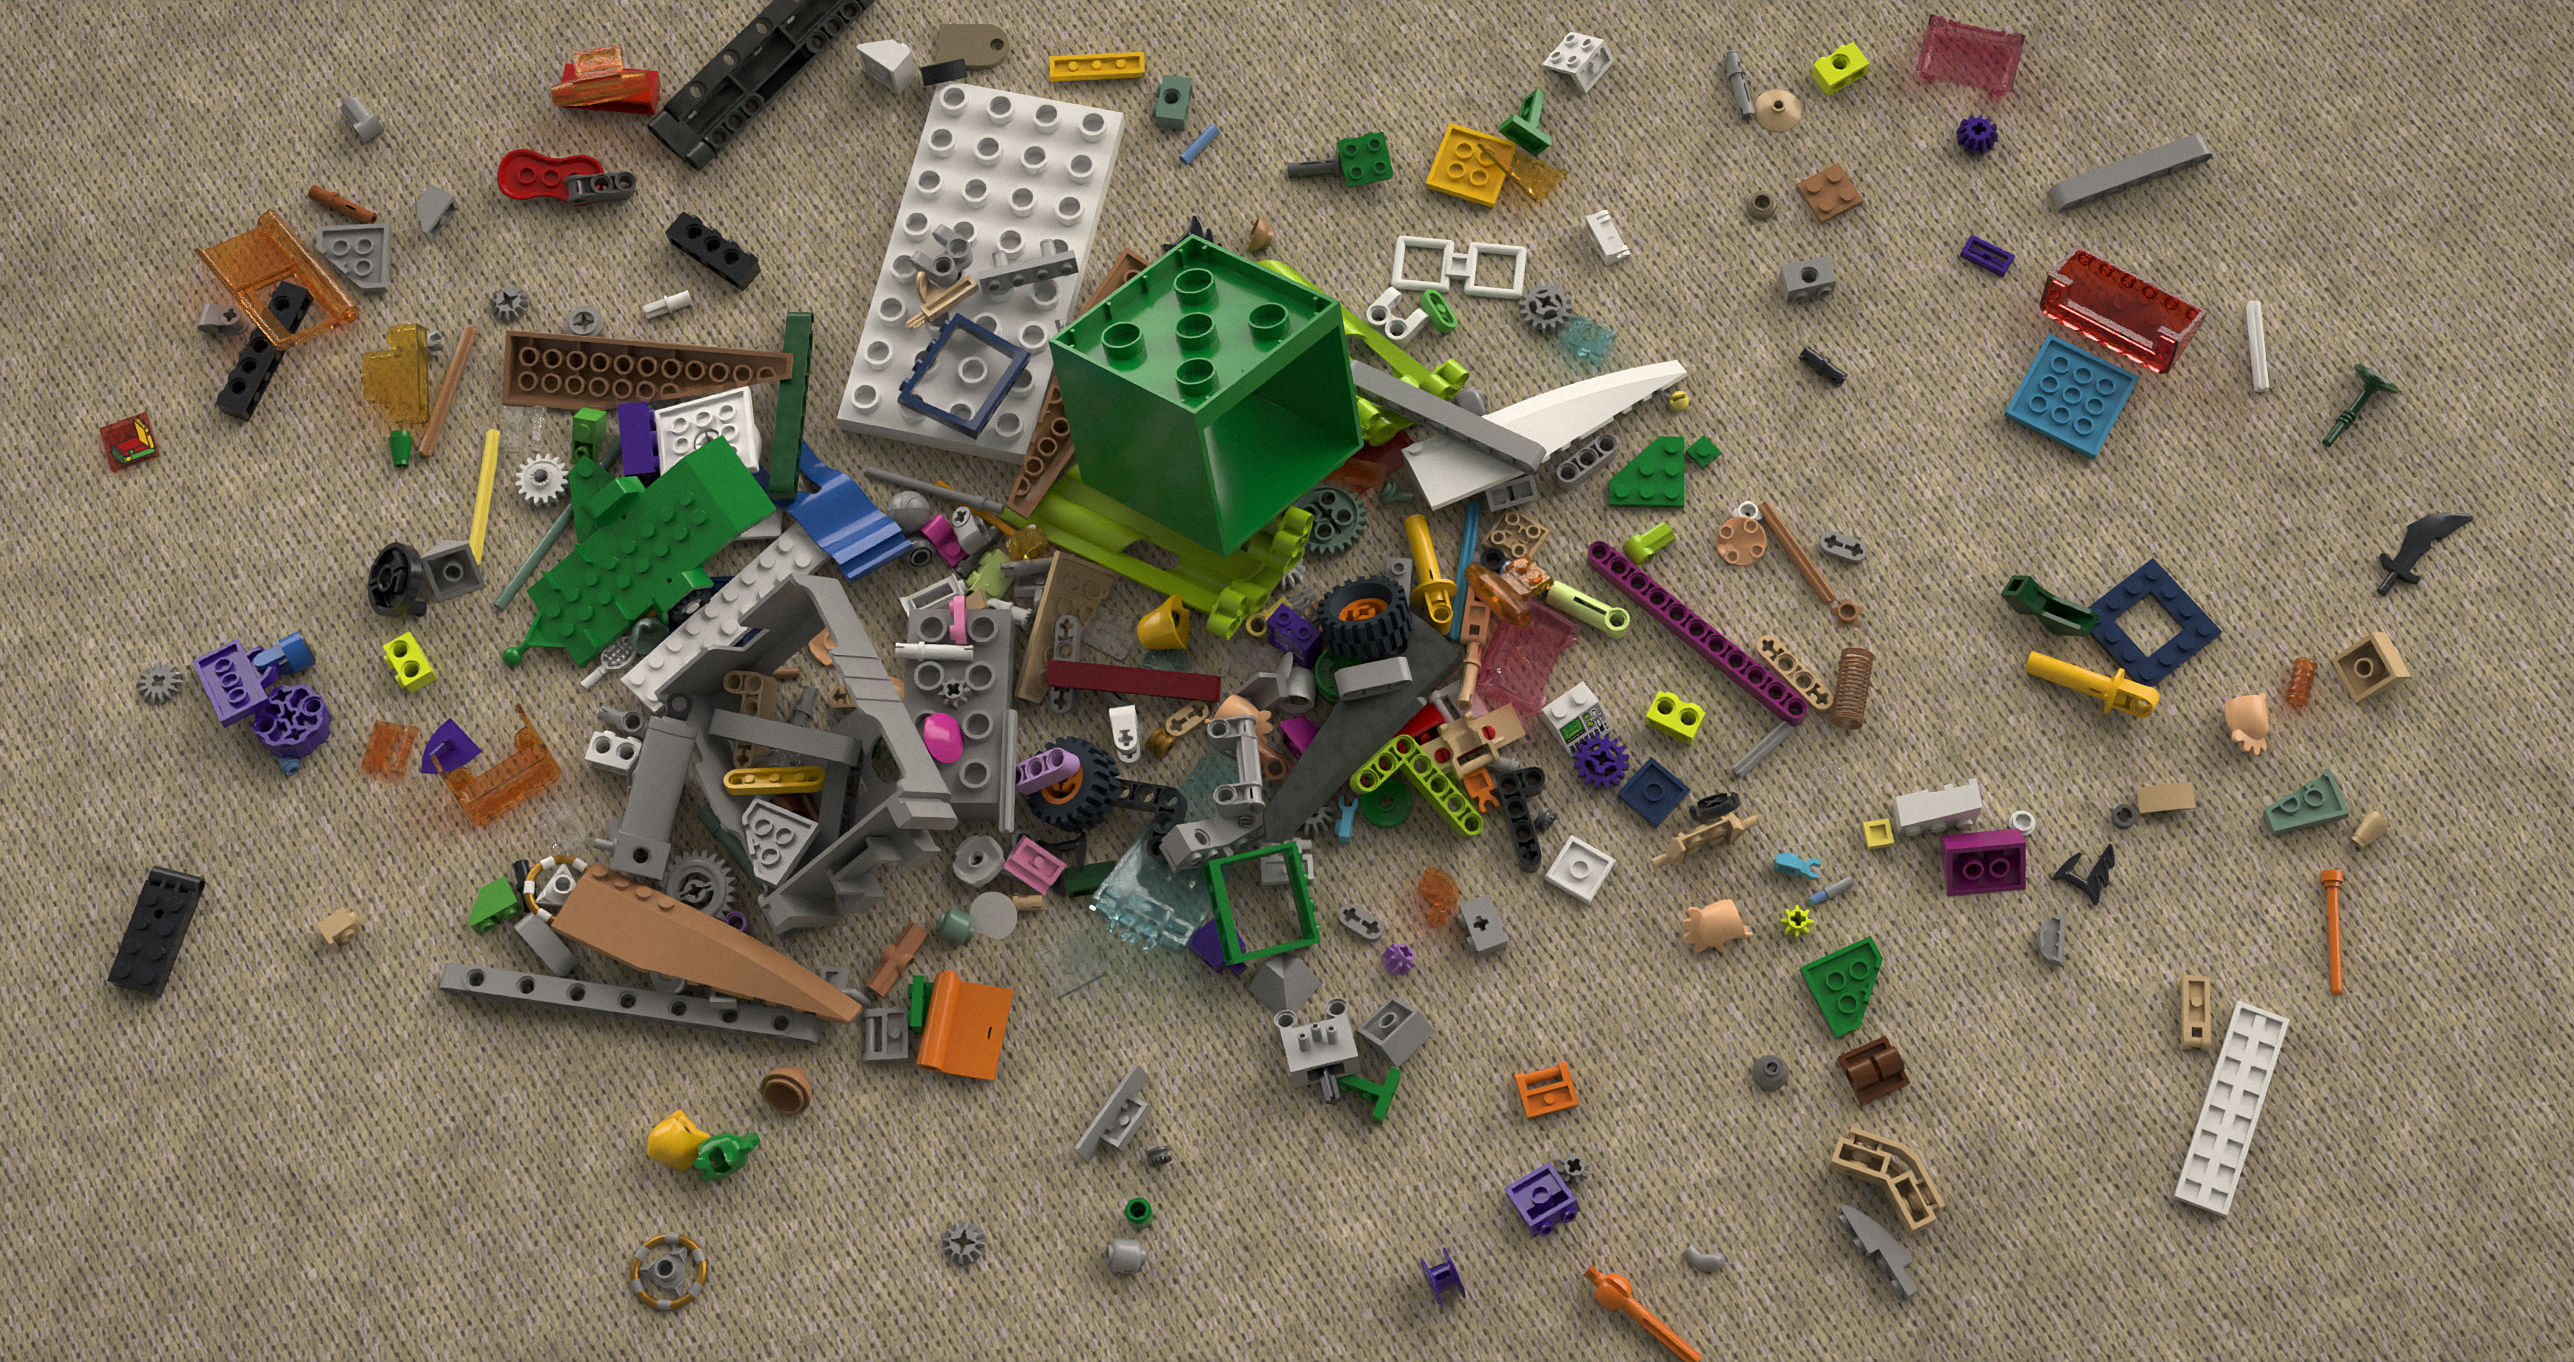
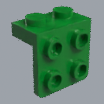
M1371 132L1357 138L1348 137L1336 143V152L1340 157L1346 185L1349 188L1393 178V169L1384 132Z
M913 975V984L908 985V999H912L911 1009H907V1025H911L914 1034L923 1035L934 982H927L924 975Z

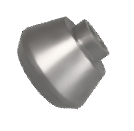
M921 536L909 538L908 540L912 543L913 550L902 555L904 563L910 568H923L930 564L936 553L934 545Z
M1771 1054L1758 1058L1752 1068L1754 1081L1758 1086L1766 1090L1781 1088L1786 1083L1789 1075L1785 1061Z

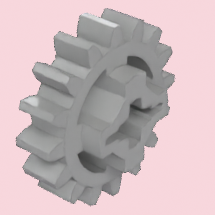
M1546 281L1545 286H1541L1539 282H1536L1535 289L1529 286L1528 294L1522 293V301L1519 302L1520 318H1525V326L1533 325L1532 331L1535 332L1538 328H1541L1542 334H1545L1546 329L1550 328V331L1555 333L1556 326L1562 329L1564 328V321L1569 322L1570 313H1572L1571 297H1566V289L1559 291L1558 283L1554 287H1550L1549 281ZM1529 307H1531V310L1535 311V316L1532 314Z

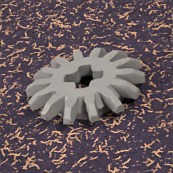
M157 661L155 662L154 670L149 665L146 666L149 674L140 673V676L144 677L145 680L137 681V685H144L138 690V693L145 692L143 696L145 701L151 696L152 704H155L156 698H159L160 703L163 704L164 697L167 696L170 700L173 699L170 694L172 691L179 693L180 690L175 688V685L182 684L181 680H176V677L181 676V672L173 673L177 668L175 665L167 669L169 662L165 661L160 668V664ZM156 677L160 679L165 677V680H163L164 685L161 688L158 685L153 687L156 683L154 680Z

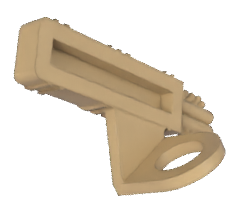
M920 271L916 279V289L924 305L920 307L922 313L914 314L912 318L907 320L906 327L909 330L913 328L918 329L919 326L924 325L925 320L928 319L930 322L936 320V318H939L942 314L979 290L977 282L968 275L950 288H947V290H943L929 281L926 272Z

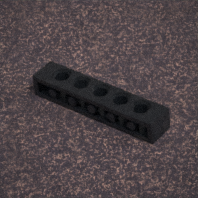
M283 280L274 289L272 299L268 307L263 310L259 324L252 330L250 340L246 348L241 351L236 367L229 373L228 382L217 396L216 405L222 413L249 422L314 300L308 289Z

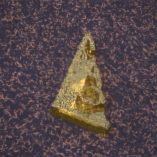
M1482 139L1477 145L1536 204L1542 201L1569 173L1567 169L1562 168V170L1548 166V162L1536 160L1532 156L1514 149L1511 152L1500 148L1498 143Z

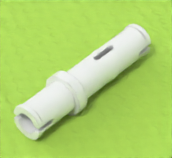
M919 642V644L896 643L897 648H895V659H918L919 662H924L925 659L973 662L974 656L973 645H934Z

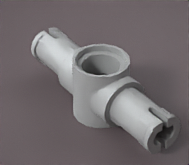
M605 704L601 706L603 712L599 710L597 715L599 720L615 725L618 730L625 732L628 737L644 740L649 720L644 719L641 713L638 711L621 712ZM640 722L636 729H630L633 723Z

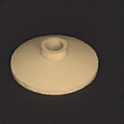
M1784 90L1767 91L1760 95L1754 104L1756 121L1763 128L1773 132H1783L1793 128L1799 122L1802 113L1798 99ZM1781 105L1782 108L1776 109L1774 106Z

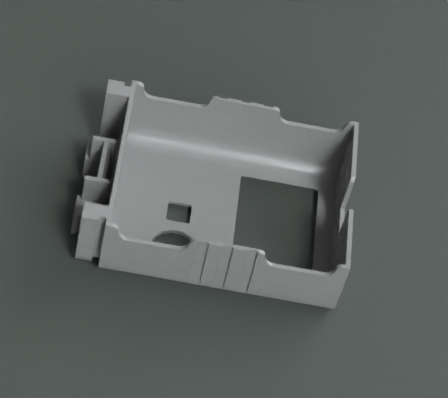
M790 573L738 619L740 627L763 629L743 647L706 646L654 693L662 704H666L668 695L676 690L685 691L692 698L693 708L688 715L687 725L698 728L697 736L694 738V749L700 760V763H696L693 766V771L700 780L699 784L704 794L710 800L709 804L715 816H718L721 822L720 826L725 832L734 834L741 841L753 865L745 827L742 822V815L755 797L769 802L777 794L731 795L726 791L723 781L724 776L729 771L737 769L733 763L736 740L708 734L714 708L740 714L742 696L727 692L723 686L724 677L728 672L733 670L749 671L770 676L815 636L827 628L835 644V647L829 650V656L856 706L855 710L828 732L863 741L864 756L861 777L868 790L857 799L853 827L815 859H813L814 839L785 883L778 889L762 883L764 893L758 896L761 908H771L769 914L776 928L824 927L845 917L839 902L834 901V896L838 895L841 903L844 904L845 907L843 909L845 913H865L885 897L873 871L883 863H900L902 868H921L941 852L940 848L936 847L927 829L953 830L959 821L949 804L952 799L951 794L839 580ZM681 696L674 698L672 701V707L678 711L683 710L687 704L686 699ZM881 736L885 739L902 772L903 777L897 782H883L876 776L872 768V750ZM769 749L765 768L778 767ZM800 755L787 767L819 766L826 773L828 760ZM823 789L818 792H810L819 811Z

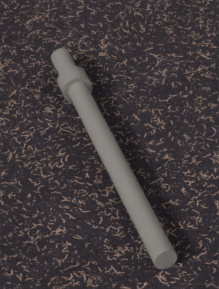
M871 466L866 471L867 476L973 506V509L979 511L988 510L1003 514L1005 510L1004 504L990 501L985 496H972Z

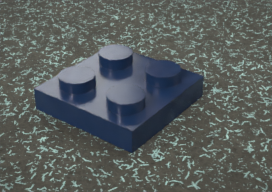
M1651 757L1617 793V797L1657 829L1690 793L1691 789Z

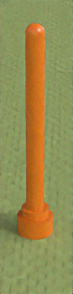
M2331 869L2321 871V883L2327 889L2331 992L2334 995H2340L2342 993L2338 889L2340 884L2343 883V872Z

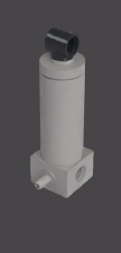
M676 690L668 695L665 714L662 718L650 716L622 826L618 828L613 842L599 838L594 840V848L610 852V868L662 880L671 847L669 839L695 743L694 738H696L698 732L697 727L687 725L688 715L693 708V701L685 691ZM678 696L684 697L687 701L686 707L680 711L672 707L673 699ZM636 849H645L647 851L646 856L642 859L634 858L633 853Z

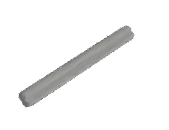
M1013 709L1002 712L998 831L1003 834H1010L1014 831L1018 713Z

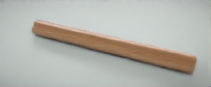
M471 326L464 327L417 451L421 457L428 458L432 456L477 335V330Z

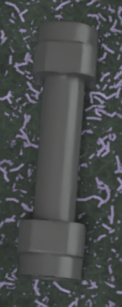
M991 525L987 529L991 536V541L976 553L970 555L966 561L961 560L954 570L956 574L966 580L974 572L973 567L993 543L996 545L1000 541L1003 533L996 526Z

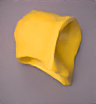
M1174 593L1162 605L1142 617L1137 626V638L1144 648L1158 651L1166 649L1187 650L1191 625L1189 619L1190 610L1183 608L1179 593ZM1172 611L1180 615L1177 627L1174 625Z
M677 1110L657 1124L649 1133L647 1153L650 1158L665 1164L668 1168L672 1167L679 1171L689 1169L699 1156L698 1144L710 1138V1136L696 1129L695 1123L690 1121L682 1110Z

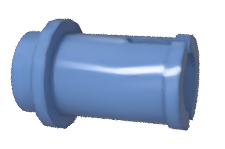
M276 757L284 774L292 776L300 771V761L297 758L286 757L283 759Z

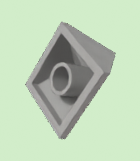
M444 540L420 556L438 602L486 587L469 541Z
M1281 952L1263 963L1248 990L1275 1013L1282 1010H1290L1296 1014L1322 983L1301 959L1286 952Z

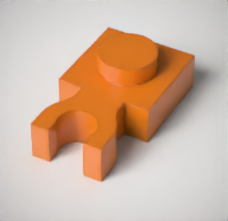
M1485 766L1464 775V779H1461L1471 801L1478 799L1479 811L1482 816L1487 814V810L1484 807L1486 803L1493 804L1495 810L1500 808L1498 800L1490 794L1495 792V787Z

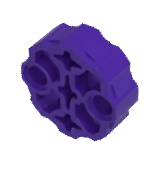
M304 684L297 686L282 685L273 689L270 695L267 696L271 705L255 713V720L252 723L253 731L262 746L267 748L277 758H302L313 753L318 745L325 743L331 733L329 730V724L332 720L330 710L322 696L317 695L312 687Z

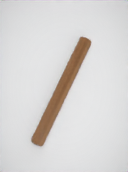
M1768 501L1760 503L1757 508L1763 516L1762 519L1822 603L1829 605L1834 602L1836 595Z

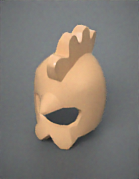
M2264 693L2237 697L2225 702V720L2232 734V741L2239 744L2242 752L2248 751L2251 756H2257L2260 752H2264L2267 749L2264 737L2268 734L2269 723L2265 701L2266 695Z
M1236 694L1231 695L1222 704L1213 718L1204 721L1208 726L1212 720L1217 718L1236 717L1242 714L1253 715L1256 718V725L1254 726L1255 735L1266 744L1268 739L1265 734L1271 733L1273 730V725L1268 723V719L1272 717L1271 711H1258L1249 701Z
M1731 899L1714 902L1702 910L1690 907L1687 910L1690 918L1683 920L1682 923L1684 929L1689 931L1684 935V941L1688 944L1694 943L1693 949L1697 953L1704 951L1707 947H1715L1718 951L1724 953L1723 945L1727 940L1733 938L1746 939L1753 936V933L1749 932V927L1742 924L1738 911Z

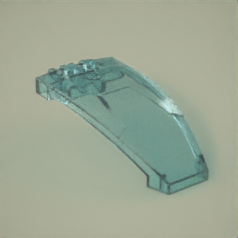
M1213 749L1198 760L1196 769L1177 789L1188 802L1184 824L1208 820L1220 815L1217 811L1213 794L1215 789L1221 785L1240 783L1237 757L1225 751ZM1178 797L1172 798L1169 802V806L1174 805L1177 802ZM1152 819L1121 858L1107 880H1104L1092 897L1090 909L1110 920L1106 932L1111 934L1120 925L1124 928L1121 932V940L1126 941L1131 932H1133L1129 944L1133 946L1138 943L1141 937L1146 939L1144 952L1149 953L1156 944L1182 956L1212 908L1202 867L1174 872L1169 864L1160 865L1148 855L1146 846ZM1167 822L1163 826V831L1168 830L1172 822ZM1243 825L1241 828L1246 829L1248 825ZM1160 848L1157 851V856L1163 854ZM1234 864L1220 867L1224 885Z

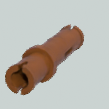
M313 185L309 190V199L325 205L326 209L330 211L336 210L363 224H374L377 220L378 215L375 212H371L341 198L339 193L329 192L317 185Z

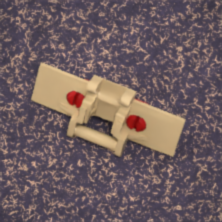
M1511 702L1473 720V712L1469 711L1463 714L1460 719L1449 724L1444 723L1437 728L1440 737L1420 747L1444 775L1453 771L1457 780L1464 779V775L1492 761L1494 763L1500 761L1496 749L1526 735ZM1483 748L1486 750L1487 753L1461 766L1459 765L1458 760ZM1415 761L1414 769L1416 772L1421 773L1422 765Z

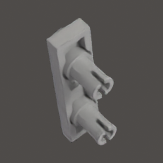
M1045 239L1040 242L1041 258L1010 265L1006 252L1004 250H996L992 253L994 268L978 272L983 294L994 293L999 290L1079 273L1074 250L1057 254L1054 241L1052 239Z

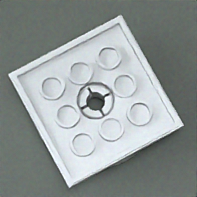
M748 386L655 411L660 477L684 456L721 435L725 437L751 474L759 472L758 461L762 450V440L760 432L754 423L751 390Z

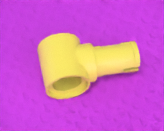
M1282 596L1269 609H1264L1259 614L1251 615L1246 622L1247 631L1257 638L1267 637L1266 621L1281 603L1290 609H1293V606ZM1263 620L1265 622L1264 629L1256 633L1254 630L1255 622Z

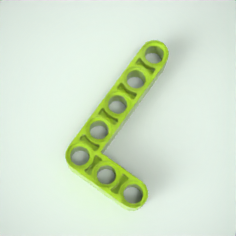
M1399 735L1389 740L1350 778L1352 791L1357 794H1366L1375 790L1399 768L1457 835L1464 838L1479 834L1483 829L1482 817L1409 735ZM1398 741L1402 742L1405 746L1403 754L1397 750L1396 745ZM1380 758L1384 759L1387 763L1385 771L1380 769L1378 765ZM1415 761L1422 765L1421 773L1415 771L1413 766ZM1362 775L1366 776L1369 780L1367 788L1363 787L1360 783ZM1432 780H1435L1439 785L1437 793L1431 789L1430 784ZM1449 799L1454 801L1456 805L1454 812L1448 808ZM1466 819L1472 822L1473 827L1471 831L1465 828L1464 823Z

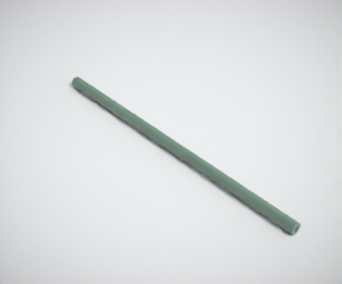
M660 401L648 403L649 409H655ZM620 435L597 464L607 472L622 453ZM572 499L493 603L494 606H498L502 611L506 609L573 519Z

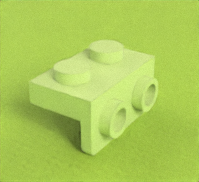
M999 549L985 552L979 561L981 566L966 581L968 585L966 587L968 590L967 594L983 589L986 600L991 598L1000 600L1015 576L1002 578L1000 572L1010 569L1000 570V563L1013 562L1014 560Z

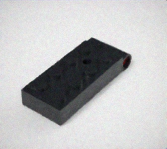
M154 866L151 869L107 979L108 982L122 988L162 997L205 887V878L160 866Z

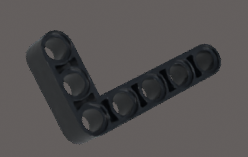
M1115 778L1121 782L1120 788L1114 790V793L1119 796L1117 802L1111 801L1109 806L1154 813L1146 851L1158 864L1168 865L1169 863L1164 854L1157 856L1159 845L1163 843L1161 839L1176 825L1184 824L1188 807L1187 799L1174 787ZM1125 790H1129V794L1125 798H1121V794ZM1153 793V798L1145 802L1146 796ZM1174 797H1178L1177 802L1174 805L1169 806L1170 800ZM1167 822H1172L1171 827L1163 831V826Z

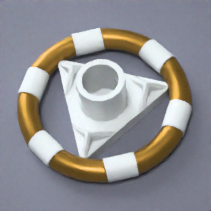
M569 855L550 856L539 861L528 873L524 882L523 893L526 904L530 911L545 923L552 924L557 916L540 908L539 905L563 907L577 885L566 865H570L584 874L591 868L579 858ZM561 864L535 900L534 887L538 875L548 868Z

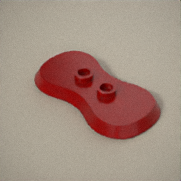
M516 149L508 152L501 159L497 172V183L500 191L505 196L514 200L553 197L568 203V185L564 181L566 177L571 175L603 174L604 169L598 160L588 155L550 158L529 149ZM604 185L595 186L599 191H602ZM585 203V204L574 205V206H585V205H589V204H591V203Z

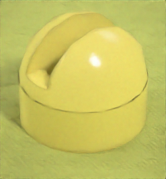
M1682 391L1674 392L1669 398V406L1677 412L1686 410L1687 405H1689L1687 394Z

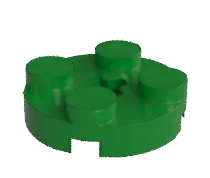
M1388 777L1375 790L1361 795V810L1372 826L1384 829L1397 827L1408 819L1412 809L1410 790L1405 784L1403 785L1395 778ZM1384 797H1388L1389 801L1394 802L1390 805V808L1379 805V803L1383 802Z

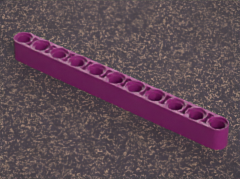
M1595 541L1590 544L1587 562L1593 570L1782 721H1787L1791 726H1799L1803 723L1807 713V704L1800 696L1606 542ZM1595 553H1601L1605 557L1602 559H1597L1593 555ZM1615 568H1620L1624 571V573L1615 574L1612 570ZM1637 583L1644 588L1636 590L1632 588V585ZM1659 599L1663 604L1654 605L1651 600ZM1676 614L1681 616L1682 619L1674 621L1670 616ZM1698 630L1702 635L1696 637L1691 635L1690 631ZM1715 645L1722 650L1720 652H1713L1709 647ZM1737 661L1741 664V667L1733 668L1729 663ZM1757 677L1761 682L1754 684L1750 682L1749 678ZM1777 693L1781 698L1774 700L1770 698L1769 694ZM1794 708L1799 710L1801 714L1795 716L1790 714L1788 710Z

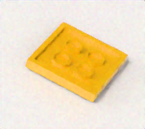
M1449 123L1428 175L1426 188L1494 208L1518 145L1512 141Z

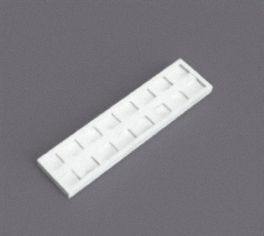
M2241 1001L2236 1002L2173 1195L2174 1199L2222 1217L2228 1215L2290 1019Z

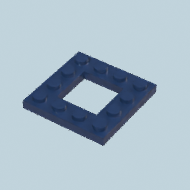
M2154 558L2088 607V609L2093 610L2100 616L2090 635L2120 668L2125 669V673L2133 682L2152 688L2222 633L2220 628ZM2151 594L2183 630L2147 657L2114 621L2147 595Z

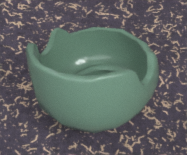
M656 616L645 617L637 621L631 631V640L635 651L643 656H647L668 637L669 629Z

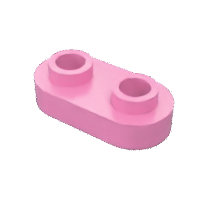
M965 595L954 596V601L949 602L950 616L954 617V625H950L951 641L956 640V645H967Z

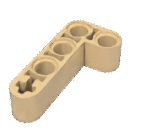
M736 670L728 672L724 677L723 686L727 692L742 696L740 714L773 721L778 688L776 679L757 672ZM736 741L733 756L734 766L737 769L765 768L769 748Z

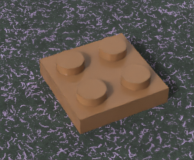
M1839 163L1796 184L1797 190L1821 225L1863 204L1864 201Z

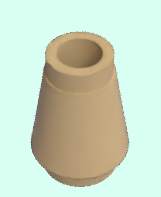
M2373 811L2371 814L2367 813L2350 840L2357 847L2363 849L2386 833V828L2390 824L2377 811Z

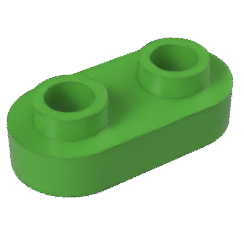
M1433 289L1426 290L1420 297L1423 310L1429 315L1437 331L1451 333L1458 325L1456 316L1439 292Z

